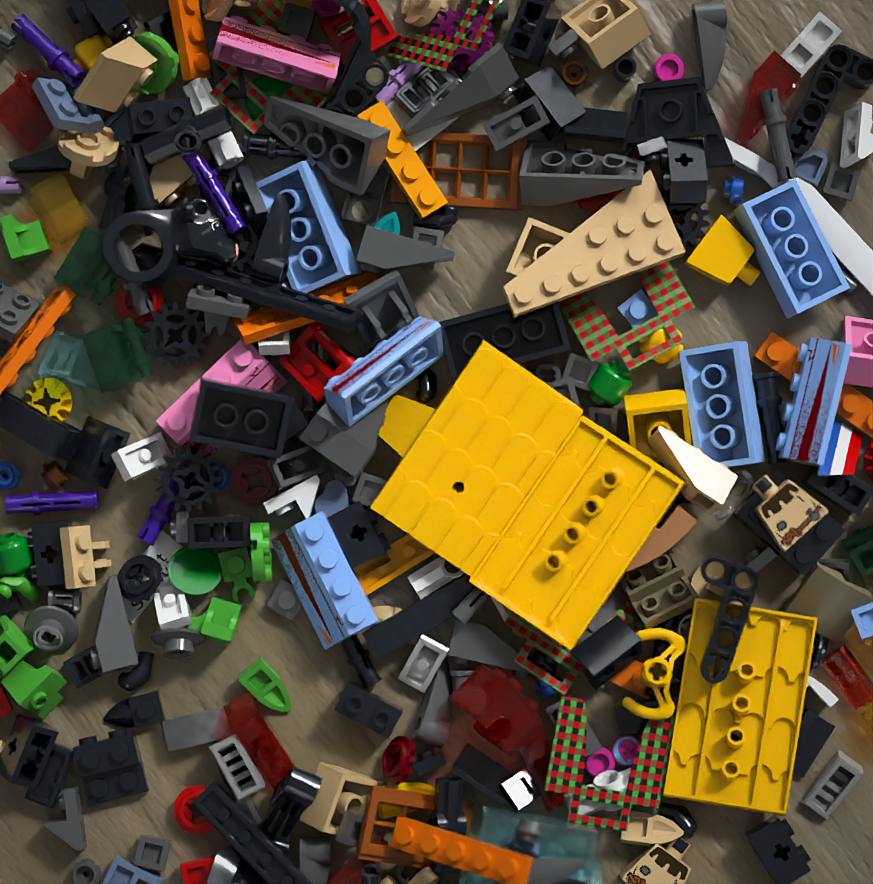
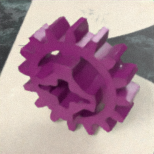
M458 4L457 11L453 12L449 6L445 7V16L437 13L435 16L438 24L430 23V31L434 34H442L444 31L446 36L454 37L461 24V21L456 20H462L466 13L462 9L461 4ZM483 11L475 15L466 33L467 40H474V36L477 34V30L485 18ZM491 22L477 50L473 51L457 47L448 69L452 70L455 64H459L460 70L464 71L465 64L469 63L471 66L476 59L485 54L484 51H489L492 48V44L488 42L494 40L493 32L488 31L492 28Z

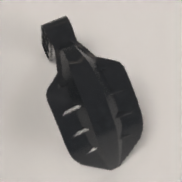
M333 0L353 20L356 38L336 91L322 109L356 117L386 86L389 75L385 65L371 51L370 20L363 4L359 0ZM376 67L382 70L383 75L381 80L373 83L366 79V73L369 69ZM358 90L361 92L362 98L357 104L347 103L345 95L348 91Z
M294 766L277 783L270 799L266 817L259 824V827L287 857L289 854L291 831L302 813L315 800L322 782L321 777ZM233 846L225 847L217 853L206 884H268Z

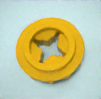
M43 378L35 381L25 392L24 401L55 420L64 421L71 412V393L67 386L57 379ZM45 389H47L50 398L60 399V402L50 406L49 415L45 406L35 404V402L44 399Z

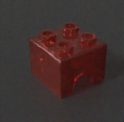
M480 665L449 697L458 710L462 708L467 714L472 715L477 720L473 728L481 737L509 756L514 755L543 725V720L537 714L540 710L538 705L529 697L524 698L521 694L524 690L523 687L513 677L508 679L497 667L491 670L484 665Z

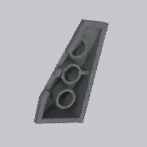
M498 42L468 68L469 70L463 76L464 80L462 82L459 80L453 81L440 95L442 99L438 102L436 99L432 100L409 120L402 128L406 137L484 108L495 103L499 98L502 101L508 99L517 90L514 86L519 77L502 45Z
M274 95L268 97L263 125L289 147L294 146L307 157L306 161L312 166L317 165L328 174L327 179L334 185L360 196L364 194L385 159L390 130L360 118Z
M527 140L519 174L521 205L535 207L554 206L642 185L645 161L612 153L600 156L593 154L592 149L582 147L579 151L567 148L566 142L558 140Z
M393 395L351 427L325 403L315 414L299 439L358 478L375 453L378 444L376 440L381 426L384 425L389 399Z

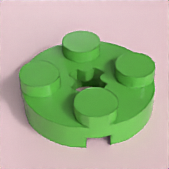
M144 32L134 36L133 39L157 59L156 64L152 68L154 72L153 77L146 85L140 86L137 92L145 95L161 93L169 88L176 79L177 67L180 64L179 56L163 38L151 32Z
M263 522L250 523L254 584L272 582L270 525Z

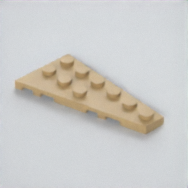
M651 169L643 175L642 185L626 188L503 287L504 295L514 318L685 254V249Z

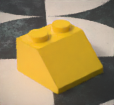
M684 388L626 395L624 397L629 444L631 447L654 462H661L648 443L649 437L660 426L677 434L678 438L692 446L688 404Z

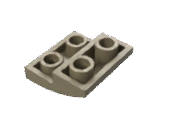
M671 549L647 564L625 572L619 581L645 629L653 628L692 608L694 599L699 598Z
M816 563L783 609L786 613L818 618L816 632L839 643L855 622L851 610L867 605L873 597L869 590L844 580L842 573Z

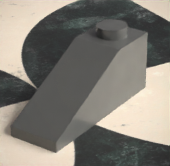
M366 225L356 262L362 264L361 270L378 275L379 270L388 272L395 269L400 270L453 261L455 252Z
M117 575L110 576L106 582L92 644L93 651L89 652L93 670L98 669L99 676L132 668L139 663Z

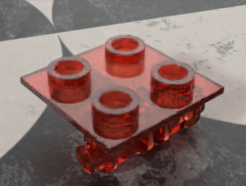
M32 67L26 72L23 70L18 72L14 77L15 82L0 95V122L28 152L54 129L32 88L36 78H42Z

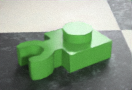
M242 547L218 553L225 583L234 581L235 586L232 590L233 600L235 602L240 601L238 592L242 588L249 591L250 598H255V588L247 580V577L253 576L249 548Z

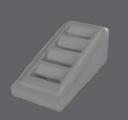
M237 733L209 747L237 801L265 787L264 779ZM235 744L237 749L222 757L220 751ZM241 755L242 760L230 766L226 764L228 760ZM244 765L247 766V770L233 776L232 772ZM252 775L253 780L239 786L238 781Z
M838 750L810 788L802 803L827 820L863 776V767ZM841 765L851 773L848 776L840 769H838V767ZM834 775L844 783L840 786L830 777ZM826 785L836 792L835 796L824 790L823 786ZM818 794L830 803L828 806H825L815 799V796Z

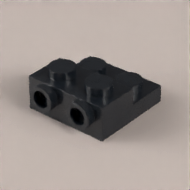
M126 728L108 732L109 738L97 740L96 735L79 739V745L73 747L80 778L82 777L89 806L149 791L135 731L127 733Z

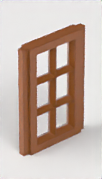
M371 785L356 849V858L422 869L429 866L432 870V860L387 845L371 843L374 826L395 829L396 823L376 820L379 804L402 807L400 817H406L408 808L434 812L435 795ZM463 800L462 811L467 819V832L465 836L468 837L474 811V802Z

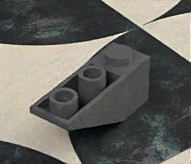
M455 618L449 651L447 655L453 656L452 662L470 666L472 660L483 663L482 669L500 672L502 667L513 670V676L525 679L530 678V672L513 662L518 652L485 624L468 621L464 625Z

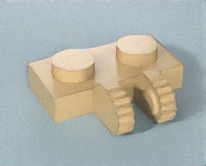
M90 525L60 528L66 589L96 586L94 568L112 565L111 559L105 558L93 561L92 549L104 550L109 547V541L92 542Z

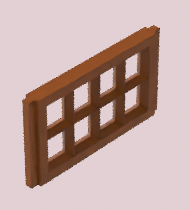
M440 132L427 142L430 143L429 166H424L435 181V172L455 173L453 196L444 195L448 201L447 206L513 211L523 210L519 174L527 138H523L507 147L509 148L508 170L488 169L490 147H494L488 135ZM437 143L456 145L455 167L436 166ZM463 145L483 146L481 169L462 168ZM462 174L481 175L480 197L460 196ZM391 175L390 203L410 204ZM488 175L507 176L506 199L487 198Z

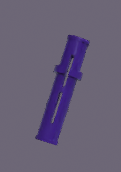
M21 14L14 19L19 25L17 26L15 23H12L11 29L18 33L47 61V66L52 71L59 72L73 87L83 81L78 75L85 78L86 72L69 58L70 55L65 49H60L25 14Z
M200 149L194 154H184L182 159L196 178V186L202 188L229 231V234L234 235L247 226L246 223L242 220L217 180V172L215 169L211 170Z
M187 459L181 460L178 467L185 465ZM190 473L188 476L176 474L185 482V485L187 482L190 483L193 478L190 476ZM170 479L168 486L174 494L176 486L173 479ZM165 493L160 496L154 507H150V515L139 534H137L138 538L154 546L166 522L170 523V515L174 510L172 508L174 501L168 504L162 501L166 495Z
M33 491L31 495L5 496L6 514L34 513V515H41V512L99 510L98 491L40 494V491ZM63 501H81V502H63Z

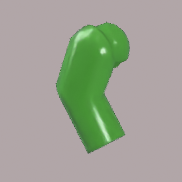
M3 577L0 579V598H10L12 591L19 592L30 601H35L40 596V589L25 577Z

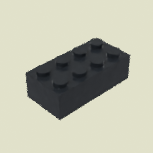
M558 302L515 318L507 303L438 322L441 325L443 350L452 384L456 381L483 340L519 365L567 353L571 350Z

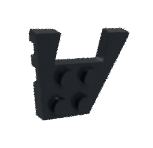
M699 77L638 84L629 118L630 124L627 136L621 149V156L627 157L626 154L636 145L663 136L665 142L667 139L704 137L705 159L708 169L735 166L731 151Z

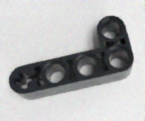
M841 44L833 45L826 51L786 131L792 157L804 155L810 149L842 82L860 90L867 89L873 84L872 58ZM831 54H838L842 57L844 62L842 67H835L831 64L829 59ZM857 68H867L871 74L870 80L860 79L857 75ZM818 81H825L829 84L831 89L829 94L824 95L818 92L816 87ZM805 108L814 109L818 116L817 121L810 122L806 120L803 116V110ZM801 129L807 130L800 140V143L803 145L795 148L792 139L799 134Z
M4 389L0 394V427L51 457L72 461L85 433L66 422L51 418Z
M712 555L705 558L701 563V575L706 582L723 588L725 591L700 662V670L706 681L716 684L725 680L729 674L759 585V578L753 568ZM711 562L721 563L723 565L722 575L718 578H710L706 574L708 564ZM749 572L752 574L753 582L748 588H740L736 585L735 581L739 573ZM733 601H737L743 606L741 615L735 618L728 616L725 611L726 606ZM721 631H729L733 635L732 643L726 647L719 646L715 641L717 634ZM712 648L721 654H728L727 658L722 655L720 656L719 666L723 670L721 672L716 671L714 676L710 675V671L706 667L707 664L713 665L716 658L715 653H710Z

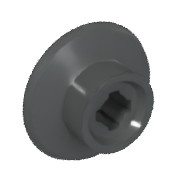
M49 605L38 607L28 614L24 624L28 639L38 649L54 653L67 650L78 638L79 629L76 620L69 612L60 607Z
M170 628L153 633L151 639L154 644L163 647L164 657L183 660L194 656V647L204 643L206 635L194 629Z

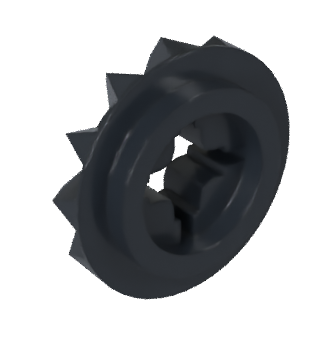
M138 555L132 557L124 563L118 573L117 579L121 595L135 603L143 600L150 601V596L154 593H159L158 587L160 582L164 581L161 572L163 568L150 556ZM143 573L149 580L141 582V586L132 581L136 580V578H141Z

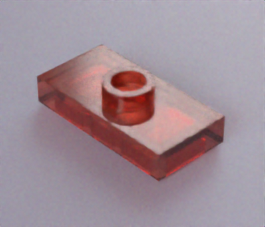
M845 644L824 656L821 664L855 710L873 701V681Z

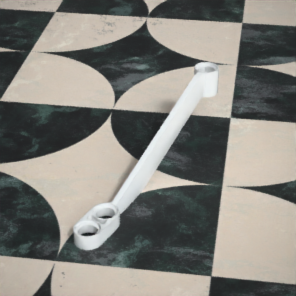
M726 139L735 161V166L762 177L772 189L796 179L833 255L873 297V251L812 185L799 178L778 182L775 165L767 162L750 150Z

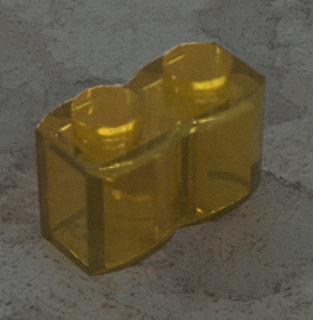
M59 172L29 189L32 194L29 202L37 214L42 212L47 223L43 227L52 241L57 239L59 243L64 244L93 227L91 220L63 172Z

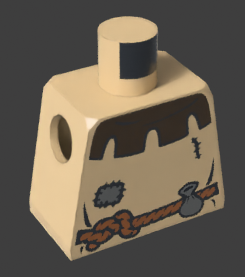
M764 475L752 486L764 499L754 510L781 551H786L829 512L822 504L790 480H785L777 487L767 475Z
M681 837L671 841L666 848L661 844H651V847L647 846L619 875L628 884H684L691 868L681 858L691 845Z

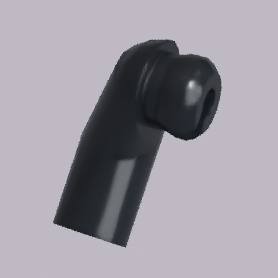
M445 205L441 209V215L430 214L422 220L415 213L413 225L435 230L455 225L458 221L456 217L458 209L454 206Z
M427 368L416 376L419 379V390L416 392V397L422 403L430 402L437 394V376L430 368Z
M139 651L137 667L128 673H121L118 677V685L126 691H134L148 682L151 676L154 653Z
M661 802L662 806H659L658 815L673 819L684 831L681 838L689 839L693 837L697 825L689 810L681 805Z

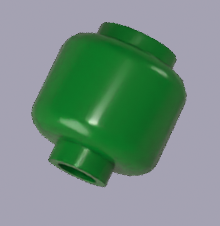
M611 360L610 363H600L588 382V388L592 392L590 398L603 407L607 403L610 405L620 404L632 387L631 372L614 360Z
M17 532L1 535L0 575H10V577H23L27 575V569L34 562V556L28 547L27 538L18 535Z

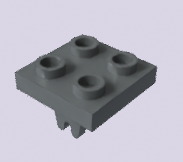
M396 269L343 299L346 306L364 312L362 322L356 328L368 350L375 348L382 340L391 338L403 324H410L417 317H420L405 283Z
M1 281L0 343L5 345L7 341L13 343L37 313L41 303L3 284Z
M194 283L187 297L186 308L204 311L206 333L210 334L215 326L218 328L217 334L222 336L231 317L247 319L254 302Z

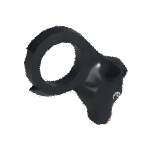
M199 197L191 198L181 206L173 209L125 213L108 225L101 239L103 263H106L111 272L128 283L141 284L142 291L154 288L164 282L175 269L182 256L209 258L219 264L227 265L235 262L239 255L238 245L227 235L220 220L213 213L206 199ZM144 225L152 229L159 237L162 245L161 257L157 265L151 270L144 272L130 271L117 260L114 251L115 239L125 227Z

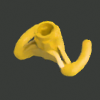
M663 628L640 630L636 634L641 638V641L660 639L670 644V647L661 656L648 659L641 668V679L646 686L653 689L659 706L657 708H648L638 704L630 697L624 698L622 705L634 715L644 719H668L675 711V704L669 694L674 660L686 651V640L674 631ZM670 654L669 661H666L665 658ZM662 687H664V688H663V695H664L663 697L661 696V693H660V690H659V688H662Z

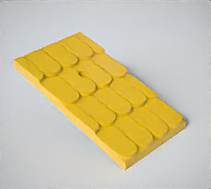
M483 340L378 493L370 508L471 577L582 415L583 409ZM456 482H462L463 485H457Z
M581 416L471 576L469 582L571 650L581 639L686 482L587 417ZM592 501L596 503L597 509L592 507Z
M695 598L663 796L785 816L818 618L751 607L729 674L725 680L715 684L704 679L700 670V662L721 602ZM729 603L726 606V614L730 617H738L743 611V606ZM721 631L717 634L715 641L719 646L726 647L732 643L733 635L729 631ZM712 648L710 653H715L716 658L713 665L707 664L706 667L709 669L710 675L714 676L716 671L721 672L723 670L719 666L720 656L722 655L727 658L728 654H721ZM736 735L740 741L735 742L730 736Z

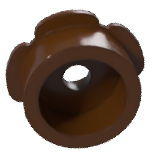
M572 59L567 64L564 63L561 66L559 75L568 88L574 87V89H579L586 84L585 80L589 77V70L580 60ZM576 72L577 76L572 77L571 73Z
M55 460L50 464H43L45 470L41 473V476L50 488L54 486L59 489L62 488L63 484L69 480L62 466Z

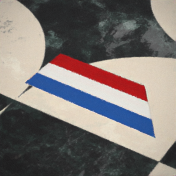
M834 419L824 464L819 467L817 476L854 474L863 433Z

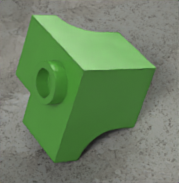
M12 214L0 217L3 227L2 233L5 239L3 246L8 258L20 264L53 252L44 223L40 220L22 224Z
M214 596L211 599L207 612L201 616H191L192 624H189L187 628L209 635L208 640L225 644L226 641L234 640L244 604Z
M6 615L0 617V678L3 680L21 660L24 661L37 648Z
M21 660L3 678L1 683L20 706L43 719L64 698L59 690L67 681L60 673L46 664L36 669Z

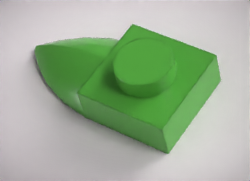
M261 656L237 675L239 682L263 705L281 712L291 711L290 697L286 687L282 683L280 676Z

